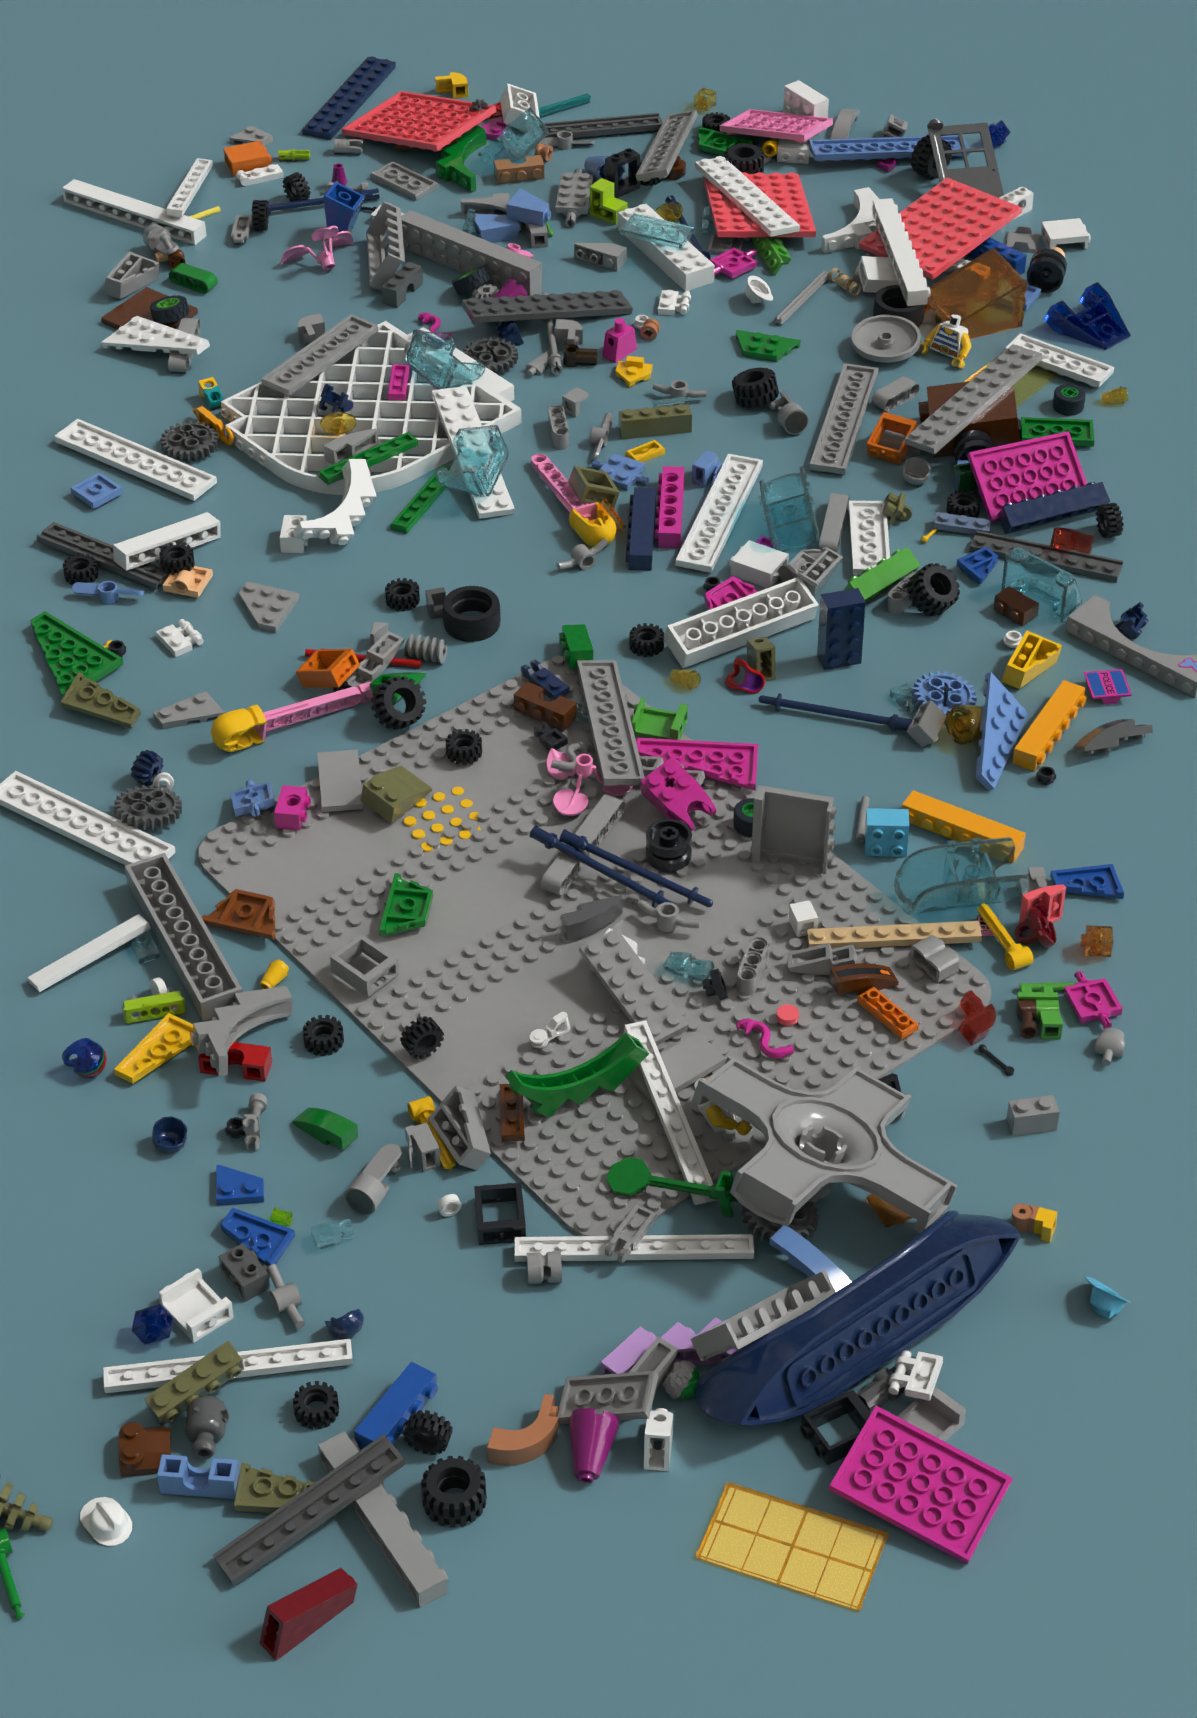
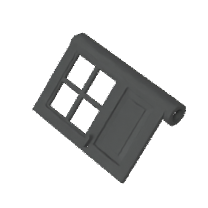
M933 119L927 124L939 182L948 177L998 198L1004 195L988 123L943 126L941 120ZM980 133L983 148L965 149L962 134ZM958 135L961 149L944 151L941 136ZM984 152L987 166L969 167L966 153ZM962 153L965 168L948 169L945 155Z

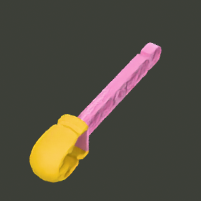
M544 454L533 455L531 457L532 468L536 473L538 472L540 478L570 512V526L579 537L591 547L596 546L603 538L610 544L615 538L616 525L608 512L599 502L591 504L580 502L568 480L551 463L550 459Z
M371 682L267 712H262L258 705L249 706L247 710L242 708L226 712L213 721L211 728L213 742L221 750L229 752L247 748L253 742L255 744L263 743L266 731L371 701V698L374 697L370 687Z

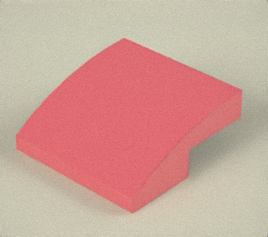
M1052 885L1042 887L1022 895L1019 924L1030 919V908L1041 905L1048 912L1046 917L1048 921L1054 923L1061 919L1066 886Z

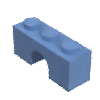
M162 1454L157 1474L160 1494L235 1499L240 1470L238 1460L213 1458L211 1468L198 1469L189 1464L187 1456Z

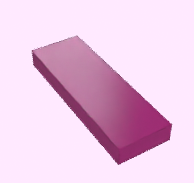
M392 365L387 394L388 400H406L410 365Z

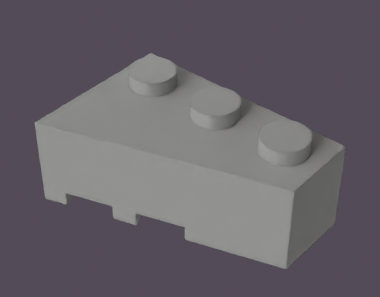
M128 252L106 276L105 294L122 299L159 279V262Z
M456 1085L428 1117V1120L457 1163L478 1170L491 1154L474 1091Z

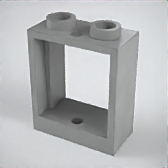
M360 934L330 956L331 972L367 997L399 975L398 958L363 934ZM361 953L366 954L379 963V965L365 975L348 964Z

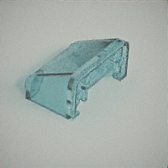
M529 107L507 125L498 138L477 155L486 164H494V160L508 158L511 162L520 161L547 136L548 129Z
M415 330L406 354L407 365H410L413 371L436 390L460 387L482 377L486 365L480 361L465 363L458 360L452 355L455 349L454 339L444 333Z
M498 425L458 429L453 439L458 454L449 472L445 467L439 468L436 473V480L441 486L479 497H488L491 495L508 459L509 452Z
M1020 547L1012 549L1005 554L1001 591L1010 586L1015 590H1019L1022 594L1029 590L1054 603L1055 619L1062 623L1082 605V597L1076 579L1071 573Z

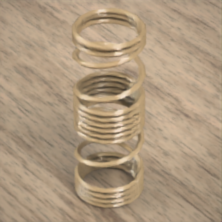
M838 268L830 271L829 279L836 282L837 285L852 296L859 294L861 291L859 283L853 282V279L848 275L840 277L843 272ZM838 271L837 276L832 279L833 273ZM859 285L858 291L852 294V289Z

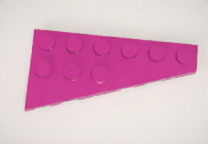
M637 738L636 744L639 756L662 757L664 762L673 757L679 764H683L685 770L704 771L705 777L755 791L758 744Z

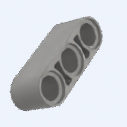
M903 376L876 391L872 397V403L882 410L889 412L914 398L919 392L920 385Z
M552 405L548 408V426L554 448L563 450L569 446V428L566 415L562 406Z
M919 570L911 572L888 592L887 611L889 613L901 614L912 605L913 602L908 597L910 594L907 593V588H909L907 584L910 578Z
M753 937L750 939L739 966L737 991L741 995L749 996L754 994L759 985L768 959V941L763 937Z

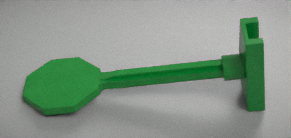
M627 1157L611 1165L606 1178L614 1194L630 1197L646 1189L647 1186L709 1196L710 1199L718 1200L724 1217H733L731 1201L738 1202L730 1193L734 1180L731 1172L728 1171L721 1172L717 1185L708 1186L652 1176L642 1159Z

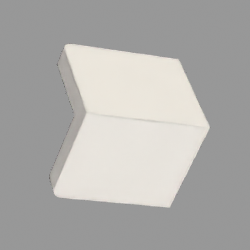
M809 900L789 904V922L797 937L807 935V929H818V916Z

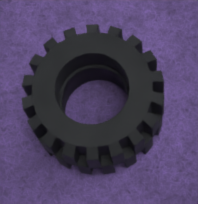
M928 134L917 142L911 154L910 162H912L911 167L913 171L932 180L938 178V173ZM941 139L943 150H952L949 142ZM951 154L945 155L947 167L952 158Z
M746 143L736 144L728 147L724 152L726 160L741 173L756 174L764 172V151L758 148V146Z
M762 367L748 369L737 374L732 380L735 400L740 407H762L770 404L771 401L773 402L779 396L775 372L771 369Z
M929 563L910 578L907 584L909 587L907 588V593L910 594L908 597L912 600L913 606L918 608V611H923L925 615L936 616L942 614L959 599L960 590L958 588L960 586L956 582V576H953L950 569L947 570L946 566H940L939 563Z
M397 676L383 682L377 687L378 689L374 690L373 695L375 696L371 698V702L374 705L371 706L372 711L375 710L376 714H374V717H379L381 725L386 724V728L390 729L393 727L394 730L403 729L414 724L423 716L421 713L425 712L426 709L423 707L426 704V699H423L425 693L420 691L421 686L419 684H414L415 680H408V677L405 676L401 678ZM393 693L403 697L406 704L404 713L398 712L393 707L391 701Z
M447 1456L446 1460L440 1458L437 1460V1464L432 1463L428 1466L429 1471L425 1470L423 1474L421 1488L425 1513L430 1515L432 1521L438 1520L441 1526L449 1524L450 1527L455 1528L456 1524H460L461 1527L466 1526L467 1521L472 1523L476 1520V1516H481L483 1508L486 1506L487 1496L484 1472H481V1467L478 1464L474 1465L473 1460L468 1459L466 1461L462 1456H458V1459L453 1458V1456ZM451 1488H460L465 1490L464 1492L457 1495H448L443 1493L444 1491Z

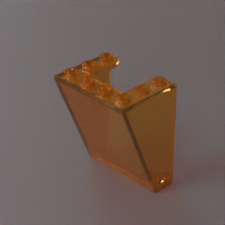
M993 248L930 286L931 294L925 305V313L932 309L942 320V323L950 321L951 315L961 316L960 325L968 329L970 339L1022 327L1027 282Z

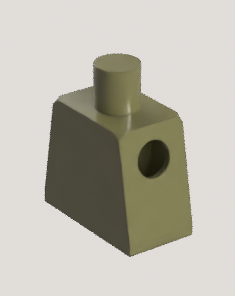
M767 637L748 639L747 662L749 667L761 672L766 681L776 679L775 646Z

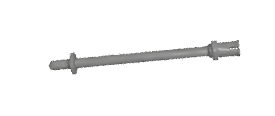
M552 318L545 319L551 351L548 361L551 365L552 373L556 375L557 370L559 375L563 371L561 365L562 357L557 352Z

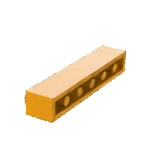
M1065 680L1062 681L1014 748L1012 764L1034 772L1039 765H1043L1046 755L1052 752L1055 742L1060 741L1063 731L1069 728L1072 718H1076L1079 708L1084 707L1087 699L1084 696L1085 687Z
M913 790L902 804V809H909L910 824L1014 863L1024 849L1025 832Z

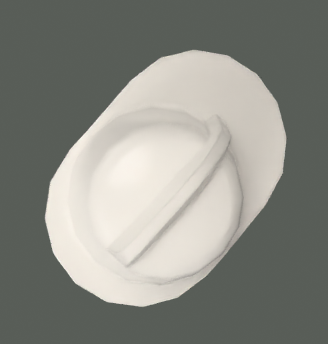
M756 276L748 277L745 295L750 299L751 303L755 304L761 303L764 300H773L770 288L765 281Z
M95 1498L84 1505L80 1512V1520L83 1526L101 1545H119L128 1539L132 1532V1521L129 1515L112 1498Z

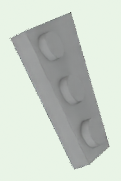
M204 691L153 712V716L162 729L184 726L190 721L199 720L200 723L207 722V718L218 717L225 712L207 691Z

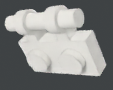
M662 290L658 315L675 316V312L685 315L689 310V303L691 301L690 292L684 291L682 295H679V291Z
M184 619L178 621L180 626L178 628L172 624L156 631V637L175 657L192 651L193 644L202 645L204 642L202 635L193 629L190 622Z
M902 1351L901 1356L897 1358L895 1363V1373L889 1379L890 1387L888 1391L896 1395L900 1388L906 1387L905 1396L930 1401L943 1364V1356L918 1351L917 1357L914 1359L911 1358L909 1351ZM912 1370L910 1376L905 1375V1372Z

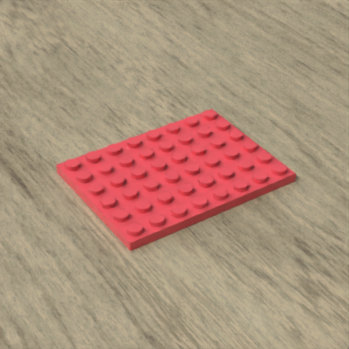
M400 91L341 130L343 135L418 147L423 150L429 149L436 152L440 151L445 145L450 144L454 139L461 137L463 133L470 131L475 125H479L483 120L490 118L497 111L495 105H488V107L481 108L478 112L476 108L469 110V107L473 106L472 102Z
M742 172L743 175L800 225L799 232L772 237H816L815 225L799 174L793 172L787 174L777 172L771 174L761 172L748 174ZM703 176V183L717 237H770L761 229L759 224L753 222L741 208H738L733 201L728 199Z
M947 177L899 213L901 214V222L905 224V231L908 232L909 240L912 242V249L915 250L916 259H919V267L923 270V276L935 279L1020 215L1022 207ZM878 228L859 242L860 249L879 257H888Z

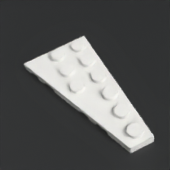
M139 316L133 317L128 323L121 326L116 332L101 342L103 348L115 346L116 349L122 350L124 347H131L135 351L156 352L157 349H161L164 353H170L175 350L179 351L180 354L199 355L210 346L207 339Z

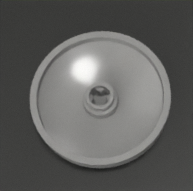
M877 315L866 318L854 327L851 335V344L857 354L865 359L881 363L898 362L907 359L917 352L921 343L919 328L910 320L895 315Z

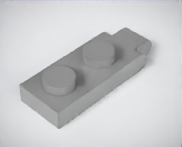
M236 215L231 233L233 243L244 244V241L248 240L253 224L252 215Z

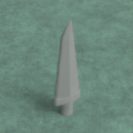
M550 349L526 365V368L529 369L526 372L528 377L543 373L549 364Z

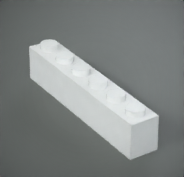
M206 512L114 544V562L127 571L160 559V550L164 549L166 545L170 546L171 543L173 545L185 543L186 546L189 545L192 548L221 538L220 521Z

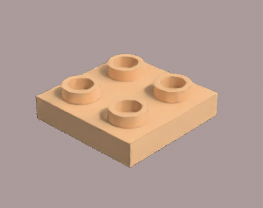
M194 566L191 571L182 570L179 574L175 573V575L170 573L163 584V591L199 598L212 578L213 571L212 569Z

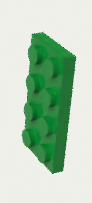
M1021 417V441L1069 431L1074 446L1094 447L1093 420Z

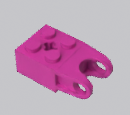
M673 757L669 758L641 780V793L667 819L679 820L687 824L691 832L695 829L689 813L695 810L703 811L711 816L716 813L714 803L700 784Z

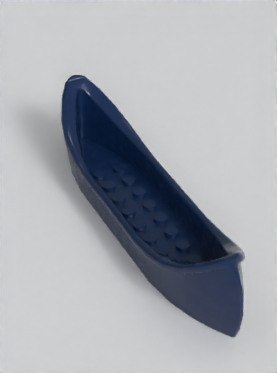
M956 1210L947 1211L895 1254L809 1311L749 1343L714 1365L698 1380L695 1396L699 1408L710 1418L727 1424L761 1425L780 1422L802 1415L832 1400L955 1316L980 1294L1014 1250L1021 1237L1020 1233L1014 1226L996 1217L959 1214Z

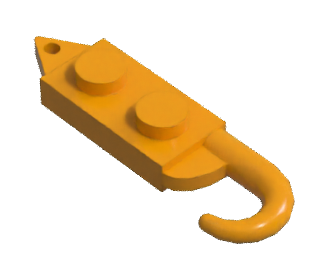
M203 406L192 410L199 424L206 422V426L211 424L212 428H216L219 439L228 446L234 444L232 431L227 426L225 427L229 438H226L224 426L220 419L216 418Z

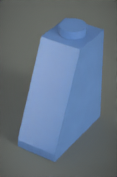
M519 188L507 203V219L544 226L551 218L549 204Z
M472 214V229L477 237L491 243L519 238V231H521L519 221L507 219V215Z

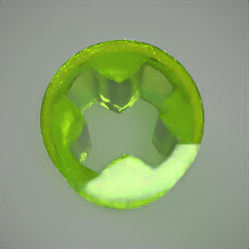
M275 1207L270 1221L289 1228L292 1223L293 1212Z

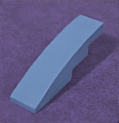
M783 1225L770 1238L769 1244L788 1256V1263L807 1275V1278L826 1270L836 1292L852 1282L825 1254L790 1227Z

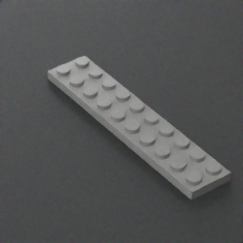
M697 110L666 116L636 173L637 181L643 180V182H647L652 178L658 177V179H662L668 176L698 116Z
M1012 344L905 437V444L936 454L1042 360V353Z
M844 363L810 461L809 470L845 475L878 376V368Z
M577 660V671L603 786L641 785V780L645 777L616 660Z

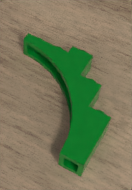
M475 125L470 131L463 133L458 138L456 144H448L445 148L441 149V160L436 161L437 176L446 182L453 180L471 192L476 190V175L470 172L464 163L471 153L486 145V130Z
M624 1033L602 1053L571 1069L545 1075H529L510 1070L505 1077L510 1083L509 1088L513 1093L518 1096L522 1094L531 1103L530 1108L533 1112L550 1118L566 1100L582 1105L597 1088L601 1090L605 1088L613 1092L649 1053L639 1039Z

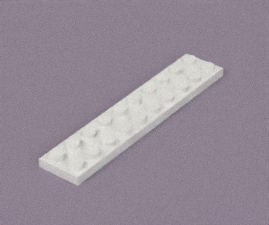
M717 156L713 159H702L695 162V168L728 199L733 201L738 208H741L753 222L759 224L761 229L770 237L799 232L800 225L735 166L727 161L725 157Z
M467 386L432 390L433 401L478 518L514 514V505Z
M76 419L54 436L56 443L193 501L217 483L216 476L80 419Z
M733 454L727 455L676 558L675 566L712 573L762 469L763 460Z
M17 771L0 783L1 806L125 866L165 853L169 859L176 853L175 846L133 826H127V823H121L120 820Z

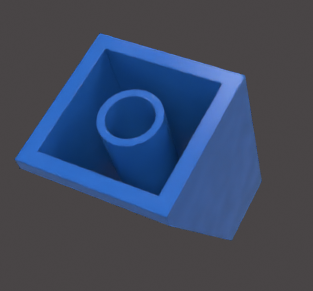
M335 181L323 198L327 227L337 226L339 232H351L365 196Z

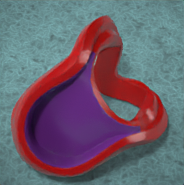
M735 658L733 662L734 671L727 676L725 684L730 689L748 693H757L762 690L766 681L764 675L750 668L743 659ZM739 666L745 670V679L741 684H737L732 680L739 674Z

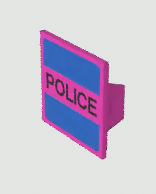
M1123 669L1084 672L1092 699L1102 698L1103 704L1118 703L1121 697L1132 696Z

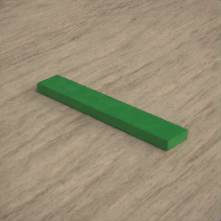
M406 432L317 471L318 477L327 485H330L344 478L342 468L349 459H366L369 468L419 446L418 440L409 432Z
M441 465L390 524L391 530L408 534L458 475V469Z

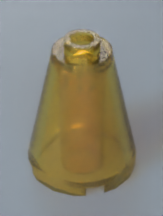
M955 705L951 707V711L946 715V727L948 733L952 734L955 738L953 739L955 743L960 745L969 744L982 736V732H980L981 705Z

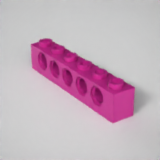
M663 466L662 473H659L655 540H658V548H681L685 467Z

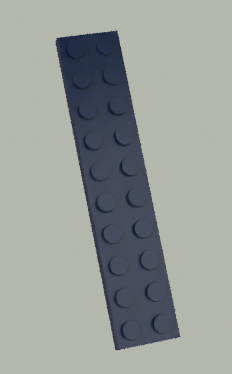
M373 56L367 57L302 128V134L331 140L396 68V62L388 59H378Z

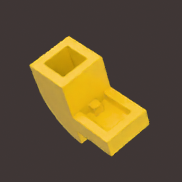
M450 72V76L435 77L436 94L452 92L453 98L468 97V82L463 74Z

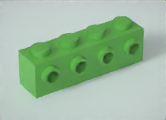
M908 547L902 551L898 549L891 554L892 557L889 559L885 557L877 562L876 567L872 568L870 566L862 572L861 576L855 575L850 578L844 590L859 588L865 602H868L902 581L911 572L918 570L921 565Z

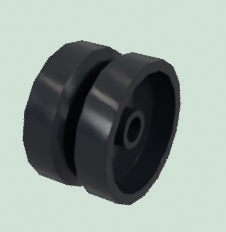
M1042 249L1036 252L1031 258L1027 271L1029 285L1040 288L1042 293H1050L1059 289L1067 269L1065 257L1054 249Z
M970 430L958 436L953 443L956 465L958 460H968L967 455L969 452L992 448L993 443L990 436L980 430Z
M662 819L648 827L646 831V860L650 866L660 871L672 872L683 869L690 863L692 858V832L688 825L679 820Z

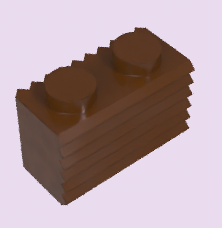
M1008 586V588L995 595L993 609L1013 622H1017L1018 625L1023 626L1038 616L1039 603Z

